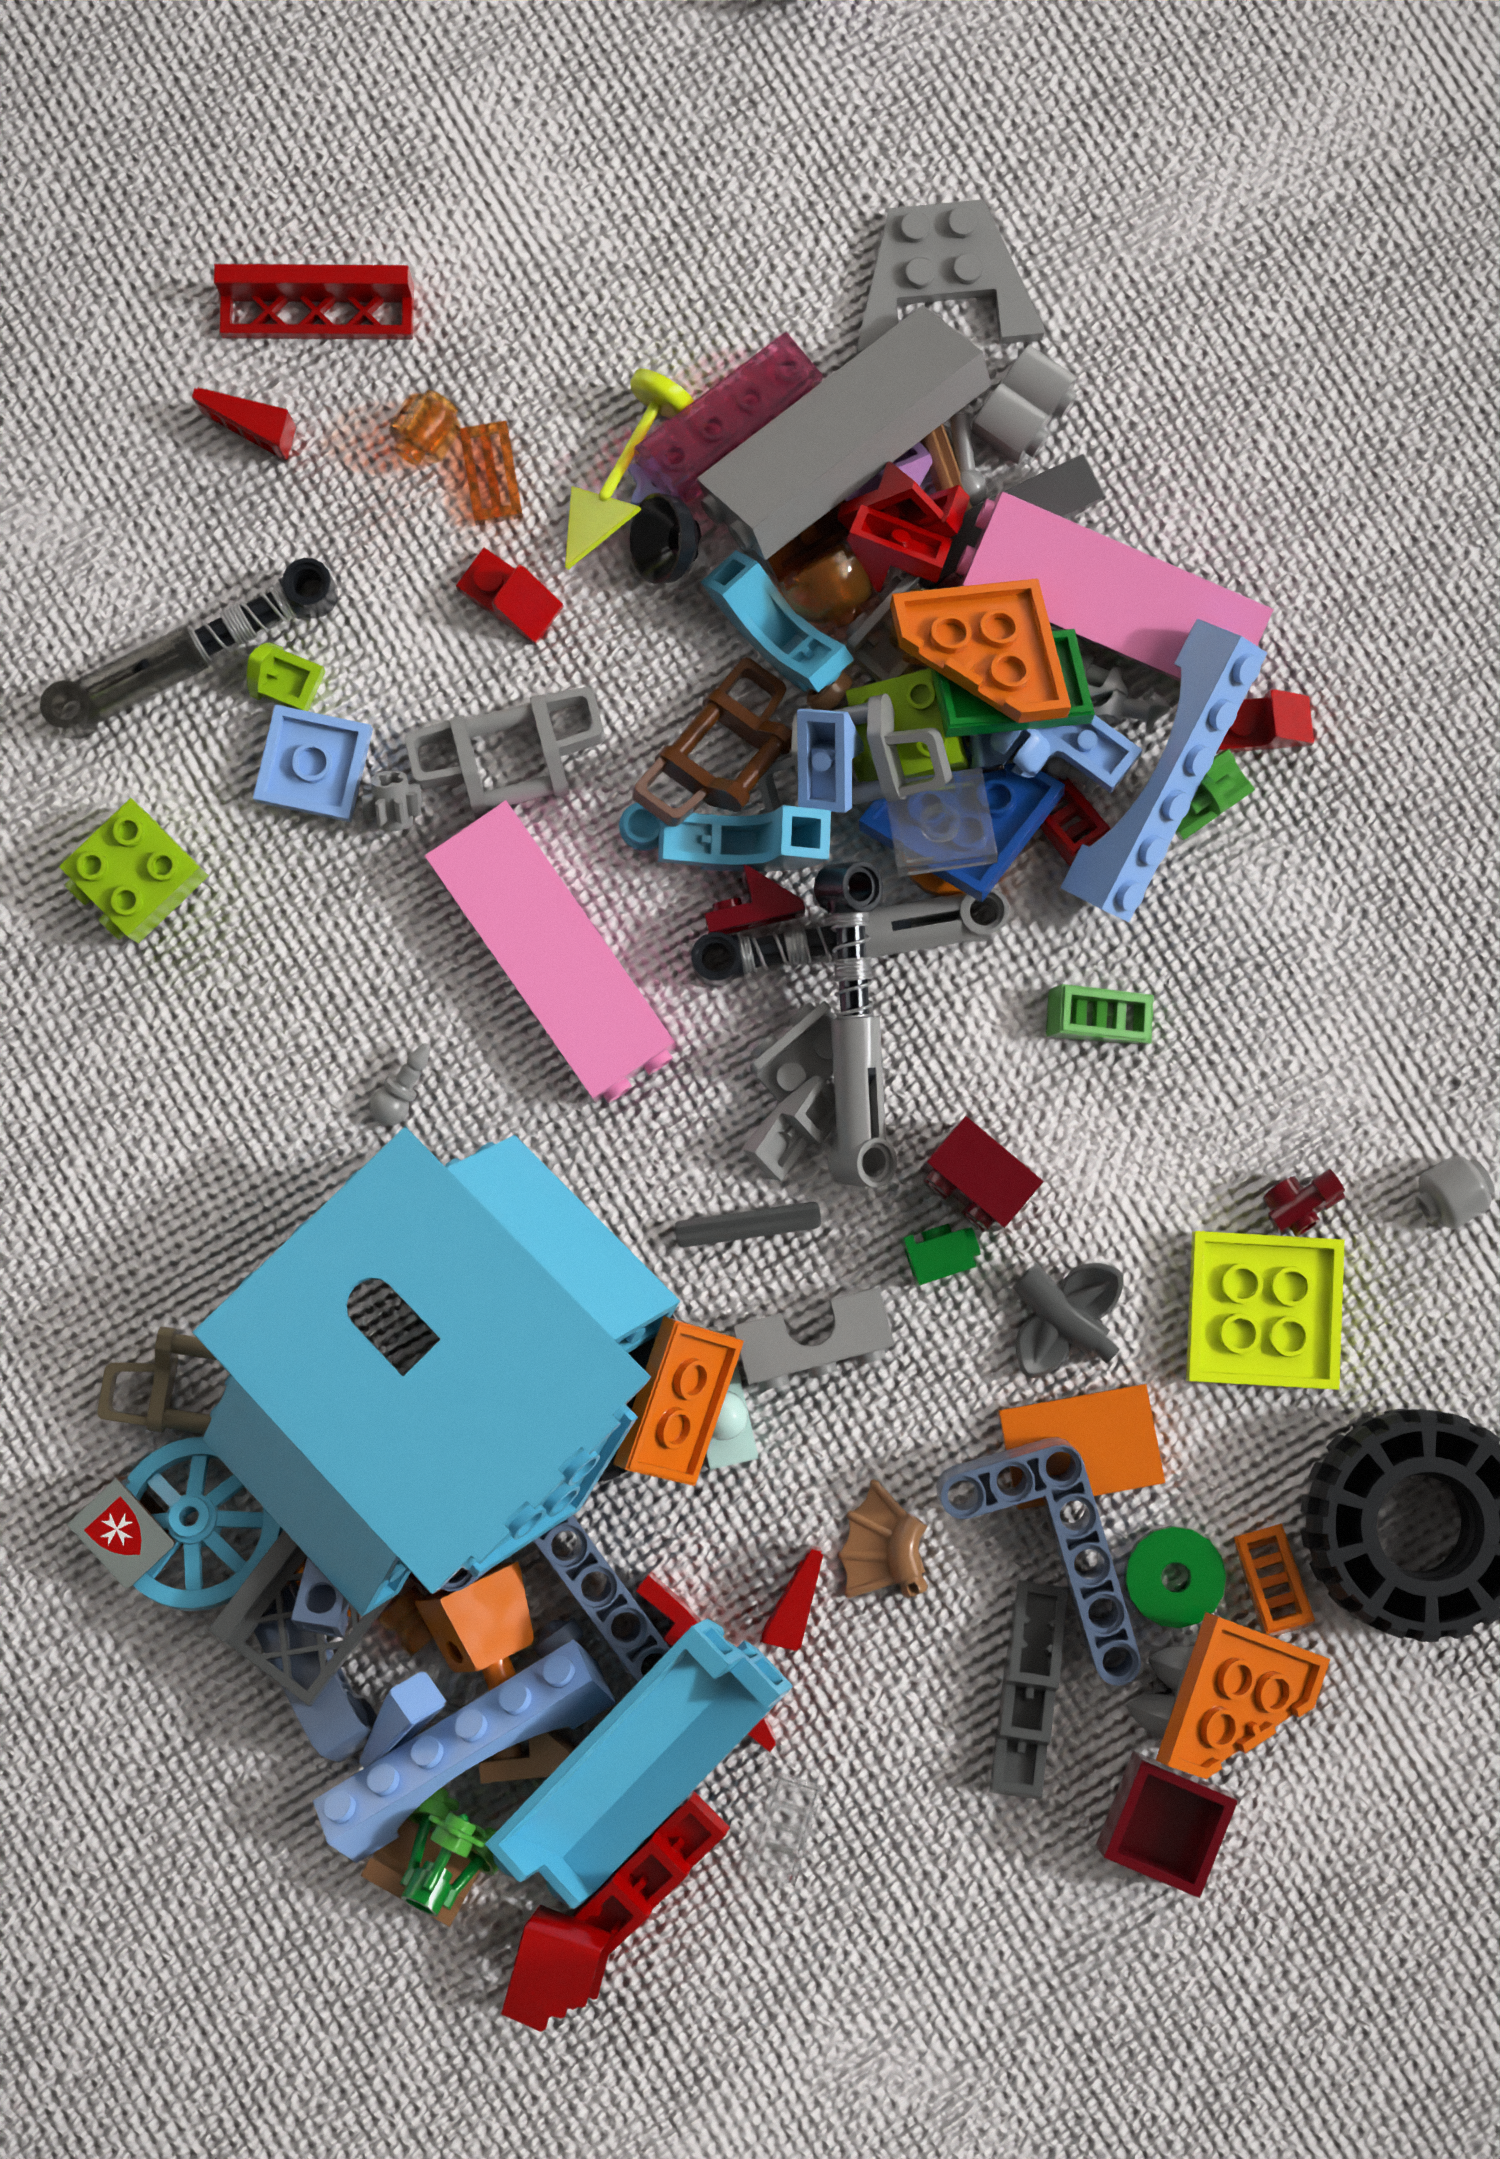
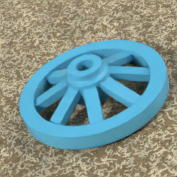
M203 1437L178 1440L157 1449L134 1468L127 1477L130 1482L126 1485L139 1501L150 1486L170 1507L167 1513L151 1515L165 1530L169 1531L168 1533L176 1542L175 1546L133 1586L142 1594L163 1606L184 1611L209 1610L228 1604L284 1531L264 1507L263 1512L219 1510L221 1505L245 1487L234 1474L204 1496L209 1458L219 1459V1457L202 1440ZM192 1459L186 1495L181 1496L161 1473L178 1463ZM192 1512H198L197 1522L192 1526H186L188 1515ZM222 1528L262 1529L257 1547L248 1561L242 1558L219 1535ZM181 1544L184 1546L186 1590L168 1587L155 1580V1577ZM208 1546L236 1574L218 1585L203 1589L201 1548Z

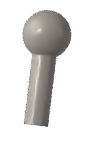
M956 414L950 417L954 456L960 471L963 489L969 495L972 507H975L985 498L987 483L983 475L975 470L969 414Z

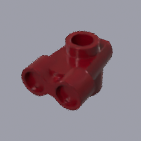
M1330 1168L1313 1179L1312 1183L1303 1188L1295 1176H1292L1277 1184L1263 1196V1201L1271 1210L1268 1213L1269 1220L1281 1236L1289 1231H1292L1295 1237L1306 1233L1320 1222L1317 1213L1324 1209L1328 1210L1345 1198L1343 1193L1345 1189Z

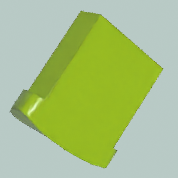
M267 642L258 646L248 658L247 688L250 697L261 700L264 697L286 707L309 711L326 671L321 665L284 651L280 645Z

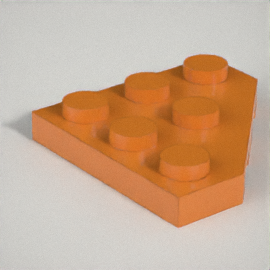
M1038 578L892 594L890 608L901 649L1017 723L1068 717L1071 705Z
M1206 1612L1156 1761L1208 1779L1222 1769L1221 1762L1236 1752L1247 1753L1276 1734L1275 1727L1292 1715L1300 1718L1315 1708L1330 1659Z

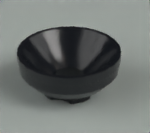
M654 493L642 500L639 504L642 510L633 516L629 539L630 552L633 564L644 580L653 584L671 583L681 578L692 562L698 557V545L702 537L701 529L689 508L680 498L669 494ZM679 533H680V544H678Z

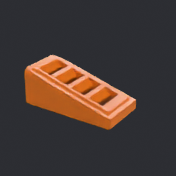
M1282 1523L1234 1537V1544L1261 1632L1274 1637L1311 1626L1315 1622V1618ZM1276 1543L1278 1552L1252 1559L1249 1550ZM1282 1563L1284 1572L1258 1578L1256 1570ZM1288 1583L1290 1592L1265 1599L1263 1590ZM1294 1603L1295 1613L1272 1619L1270 1610Z

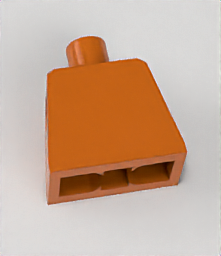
M518 1561L497 1564L460 1591L440 1589L434 1594L430 1593L415 1601L418 1611L452 1671L456 1673L482 1670L489 1691L516 1675L510 1655L530 1646L534 1639L521 1568Z

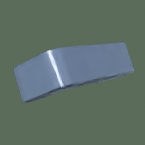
M296 1581L291 1582L283 1592L285 1613L294 1610L299 1591ZM276 1602L265 1616L277 1614ZM291 1619L286 1620L289 1649L317 1645L316 1633L299 1631ZM278 1621L259 1624L254 1633L264 1653L281 1651ZM326 1650L327 1663L334 1655L332 1650ZM318 1652L290 1656L292 1679L307 1690L321 1673ZM282 1658L269 1660L283 1671ZM341 1667L312 1706H308L282 1686L308 1739L321 1756L340 1763L365 1747L377 1714L363 1696L353 1692Z

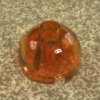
M844 544L832 548L796 569L797 575L793 577L794 582L790 585L785 577L775 583L779 592L797 615L803 617L807 622L818 625L834 621L837 628L851 623L862 613L859 606L872 595L874 589L853 550L847 552Z

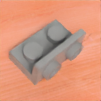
M823 1001L816 1008L811 1002L807 1003L789 1019L788 1022L793 1026L790 1031L779 1040L774 1034L770 1035L751 1052L756 1059L750 1064L751 1072L779 1104L814 1075L821 1077L825 1082L833 1076L831 1019L836 1018V1016L831 1012V1007L826 1001Z

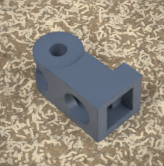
M307 1556L291 1621L299 1631L344 1638L349 1618L347 1616L349 1602Z

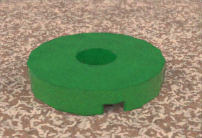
M1166 1526L1151 1530L1136 1541L1130 1551L1124 1571V1582L1128 1598L1140 1614L1160 1626L1183 1628L1199 1624L1203 1621L1206 1612L1212 1614L1224 1595L1226 1572L1222 1557L1209 1539L1192 1529ZM1170 1563H1182L1188 1573L1186 1584L1183 1588L1176 1591L1167 1590L1162 1584V1571Z

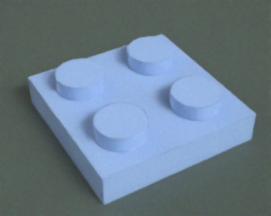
M275 705L253 795L254 801L256 803L352 822L373 728L370 724Z

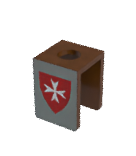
M128 1476L113 1480L67 1523L70 1529L124 1588L133 1586L176 1544L175 1540L168 1533L169 1531L165 1530L151 1515L166 1512L147 1491L144 1492L139 1501L126 1487L130 1482L127 1478Z

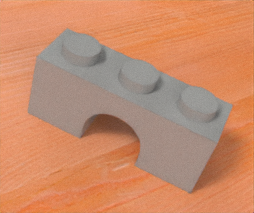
M879 1287L829 1300L834 1320L833 1329L825 1341L815 1346H804L795 1342L786 1330L782 1313L733 1326L736 1338L744 1341L740 1354L748 1384L759 1382L760 1390L765 1391L790 1384L788 1374L807 1369L809 1378H814L838 1371L836 1361L855 1356L857 1365H862L886 1358L884 1348L895 1346Z

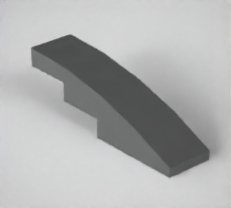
M1084 454L1004 491L1068 520L1107 498ZM996 496L990 498V500L994 501ZM984 502L965 511L963 523L958 534L950 538L953 541L937 583L919 577L925 590L936 588L946 577L955 572L966 545L975 547L982 529L975 526Z
M1022 1580L1017 1582L997 1721L990 1793L1035 1800L1042 1798L1047 1746L1051 1743L1055 1693L1059 1688L1069 1589L1067 1587Z

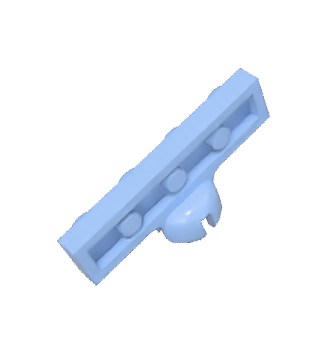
M1094 715L1090 724L993 733L990 737V751L1002 765H1005L1018 748L1022 746L1014 756L1013 762L1016 765L1011 770L1022 777H1034L1050 758L1057 756L1066 760L1109 793L1113 792L1139 759L1143 750L1096 715Z

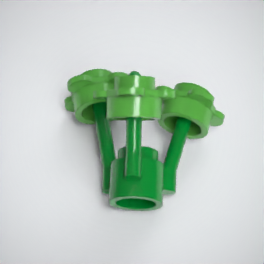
M443 1788L437 1790L408 1817L410 1821L418 1824L419 1827L408 1868L399 1883L405 1887L401 1895L403 1901L415 1909L434 1917L438 1916L442 1907L447 1910L451 1909L458 1894L478 1870L493 1876L499 1869L494 1862L493 1853L485 1845L497 1830L487 1827L484 1831L480 1826L468 1821L466 1814L458 1816L450 1812L451 1810L457 1811L460 1803L453 1798H448L449 1793ZM430 1828H435L430 1839L442 1846L435 1862L425 1861L422 1868H420ZM454 1852L467 1858L470 1863L455 1881L450 1884L449 1882L453 1875L445 1869V1866Z

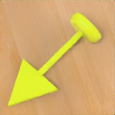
M639 368L631 378L630 386L632 393L647 409L599 494L571 486L565 567L568 570L642 510L637 505L611 498L657 414L670 419L681 420L688 417L695 406L694 400L689 393L671 379L657 372Z

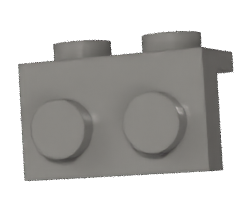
M907 574L901 580L898 576H895L879 594L878 599L882 603L870 616L865 611L862 612L845 633L850 637L846 648L854 658V661L878 682L904 675L917 661V658L899 647L890 602L892 594L925 590L918 584L919 577Z

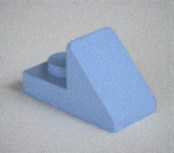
M815 709L797 710L798 807L846 813L852 808V759L864 752V744L848 712Z

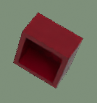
M967 1116L953 1128L920 1167L927 1174L923 1182L942 1199L946 1200L951 1195L965 1206L961 1215L982 1232L989 1230V1228L994 1232L1004 1229L1044 1182Z
M1133 1751L1096 1847L1102 1856L1110 1861L1200 1898L1238 1800L1226 1789Z

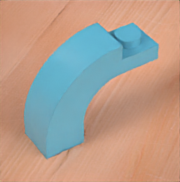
M735 550L700 582L741 635L769 664L805 692L811 688L819 692L825 686L835 682L841 675L842 670L854 660L845 645L808 623L782 596L761 565L745 554Z
M783 805L773 812L751 816L692 813L676 827H671L660 820L658 862L700 866V870L743 872V864L758 872L787 871L816 866L829 860L831 810Z

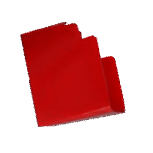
M539 1905L524 1926L501 2015L543 2032L546 2030L550 2017L562 2019L566 2016L568 2008L574 2010L577 2007H586L588 1998L593 2000L598 1998L614 1934L544 1905Z

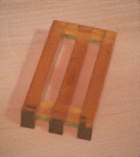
M507 420L459 428L476 526L485 525V521L494 520L497 523L503 522L504 518L513 517L514 520L523 518ZM499 434L510 505L502 506L490 435ZM471 438H481L492 508L483 509Z

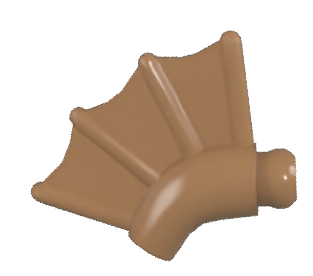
M873 1479L870 1481L866 1500L857 1509L846 1514V1517L849 1519V1536L842 1550L837 1554L847 1574L844 1595L846 1598H853L899 1583L902 1596L909 1599L927 1591L928 1584L922 1575L925 1569L918 1549L920 1539L928 1526L912 1514H907L878 1480Z

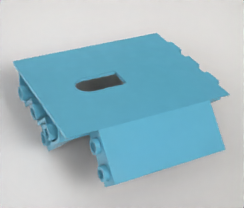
M405 1126L370 1161L353 1173L345 1185L310 1219L299 1225L292 1236L257 1270L250 1273L241 1282L240 1286L192 1332L230 1373L225 1380L226 1389L223 1396L210 1413L212 1419L202 1440L361 1616H364L397 1595L411 1572L431 1594H434L461 1568L468 1570L477 1578L577 1513L638 1418L626 1404L651 1378L628 1353L657 1336L663 1316L670 1318L680 1300L516 1135L497 1144L488 1142L475 1154L463 1160L455 1158L444 1166ZM376 1279L390 1285L440 1338L404 1376L367 1339L348 1316L347 1302L349 1295L363 1281Z

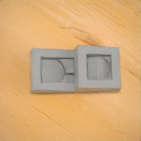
M814 1075L771 1112L752 1134L742 1150L768 1178L782 1182L807 1143L822 1145L835 1126L834 1091L821 1077Z

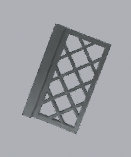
M283 1531L208 1630L223 1642L228 1643L308 1706H312L391 1599L364 1615L360 1621L359 1613L349 1603L348 1610L350 1609L353 1630L343 1641L325 1643V1636L316 1633L317 1645L289 1649L286 1620L291 1619L293 1611L285 1613L283 1592L291 1582L302 1579L303 1573L298 1572L306 1563L307 1555ZM276 1602L277 1614L265 1616ZM278 1621L281 1651L260 1654L246 1643L259 1624ZM338 1649L327 1663L326 1650ZM318 1652L321 1673L307 1690L292 1679L290 1656ZM282 1658L283 1671L269 1660Z

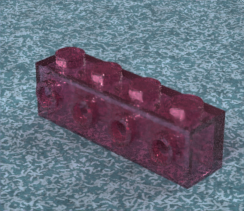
M786 331L634 447L635 464H638L650 479L652 485L660 493L677 496L681 500L683 499L684 502H689L702 492L697 481L700 475L822 382L823 375Z

